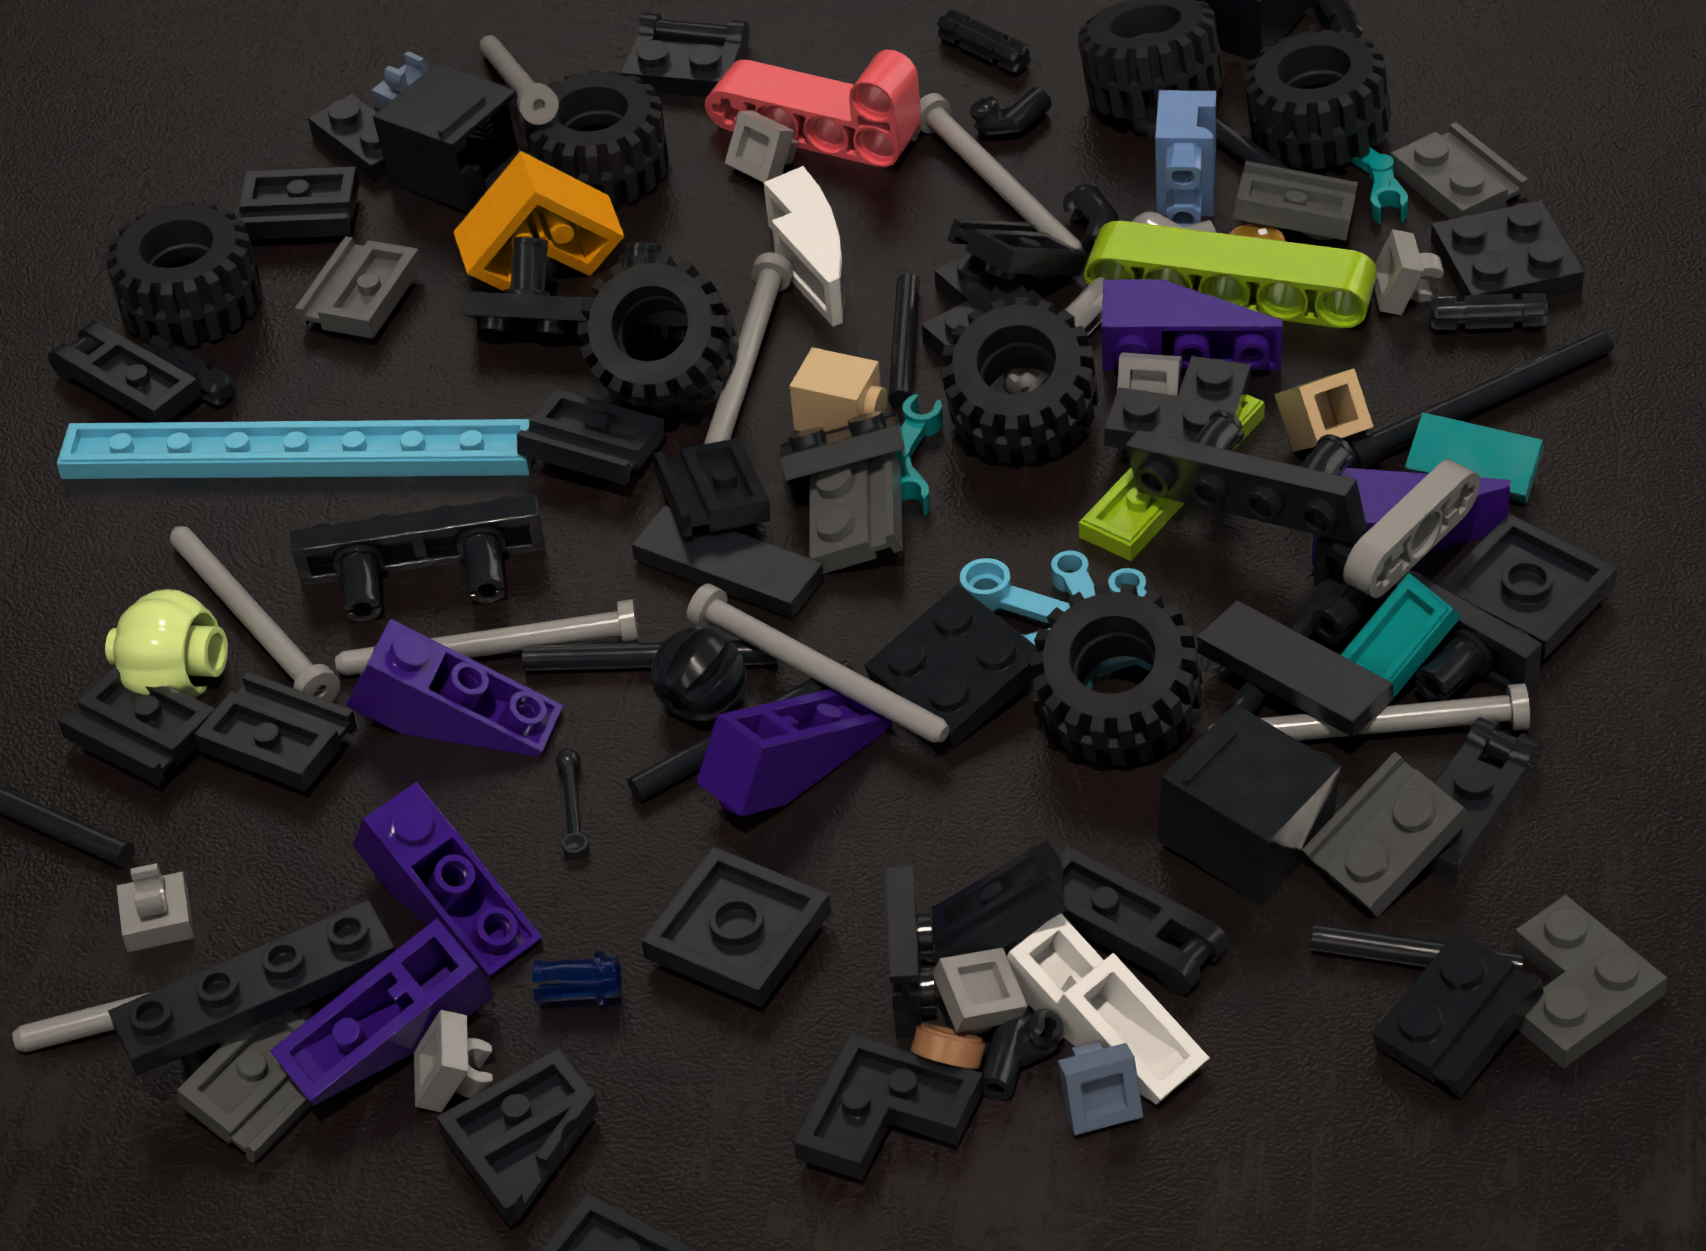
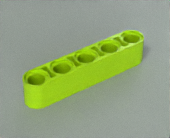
M1111 221L1104 224L1098 231L1085 267L1084 277L1088 285L1099 277H1104L1106 280L1163 279L1281 319L1282 321L1334 328H1351L1359 325L1366 317L1378 273L1376 265L1371 258L1354 250L1128 221Z

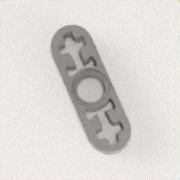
M1446 459L1438 464L1357 541L1345 563L1344 581L1373 598H1379L1384 595L1467 515L1479 492V474L1450 459Z

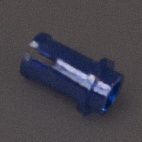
M603 950L595 951L594 958L544 962L543 960H535L533 963L532 982L561 981L559 983L539 984L538 988H533L537 1005H545L550 1002L596 999L599 1006H606L609 998L621 997L622 976L619 958L617 956L606 957Z

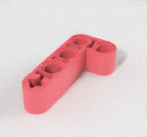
M885 49L878 52L855 84L751 60H738L733 62L705 99V109L708 116L715 124L725 130L734 131L739 111L753 110L794 130L792 139L799 141L797 148L876 167L893 165L921 124L919 81L916 67L908 57L895 50Z

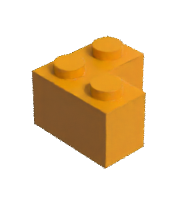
M522 151L517 154L454 230V236L467 274L502 291L510 289L514 237L545 239L548 241L547 256L588 276L595 272L624 238L609 195Z

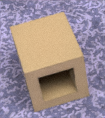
M812 347L789 385L794 430L797 431L823 427L824 431L848 425L847 421L856 416L876 411H883L884 415L886 410L887 390L881 387L879 361Z
M1354 368L1274 394L1293 452L1315 447L1319 438L1326 434L1343 438L1374 427Z

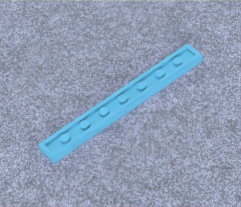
M530 419L69 423L57 461V467L61 479L529 476L532 458L517 454V434L520 430H528Z

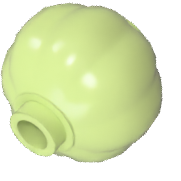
M164 589L156 590L139 598L122 614L117 628L111 629L107 635L105 654L109 664L116 665L124 687L134 693L149 695L150 692L145 686L160 687L168 685L196 699L205 692L207 686H193L188 676H219L227 662L228 642L226 634L218 626L216 618L196 598L180 590Z

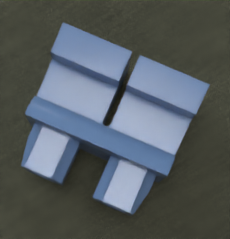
M1159 90L1155 136L1157 213L1184 227L1201 222V216L1214 217V187L1216 186V91Z

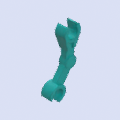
M1370 147V152L1361 158L1354 155L1349 161L1367 172L1370 180L1373 181L1370 197V215L1372 219L1377 223H1381V208L1393 206L1399 209L1401 221H1405L1408 217V195L1394 178L1393 158L1387 154H1379Z
M914 394L904 401L902 407L904 423L901 426L905 449L894 451L901 464L902 502L907 499L918 500L921 502L923 514L926 516L930 511L929 486L915 468L912 467L911 456L923 437L932 436L942 429L943 413L941 400L938 399L931 412L919 414L918 394Z

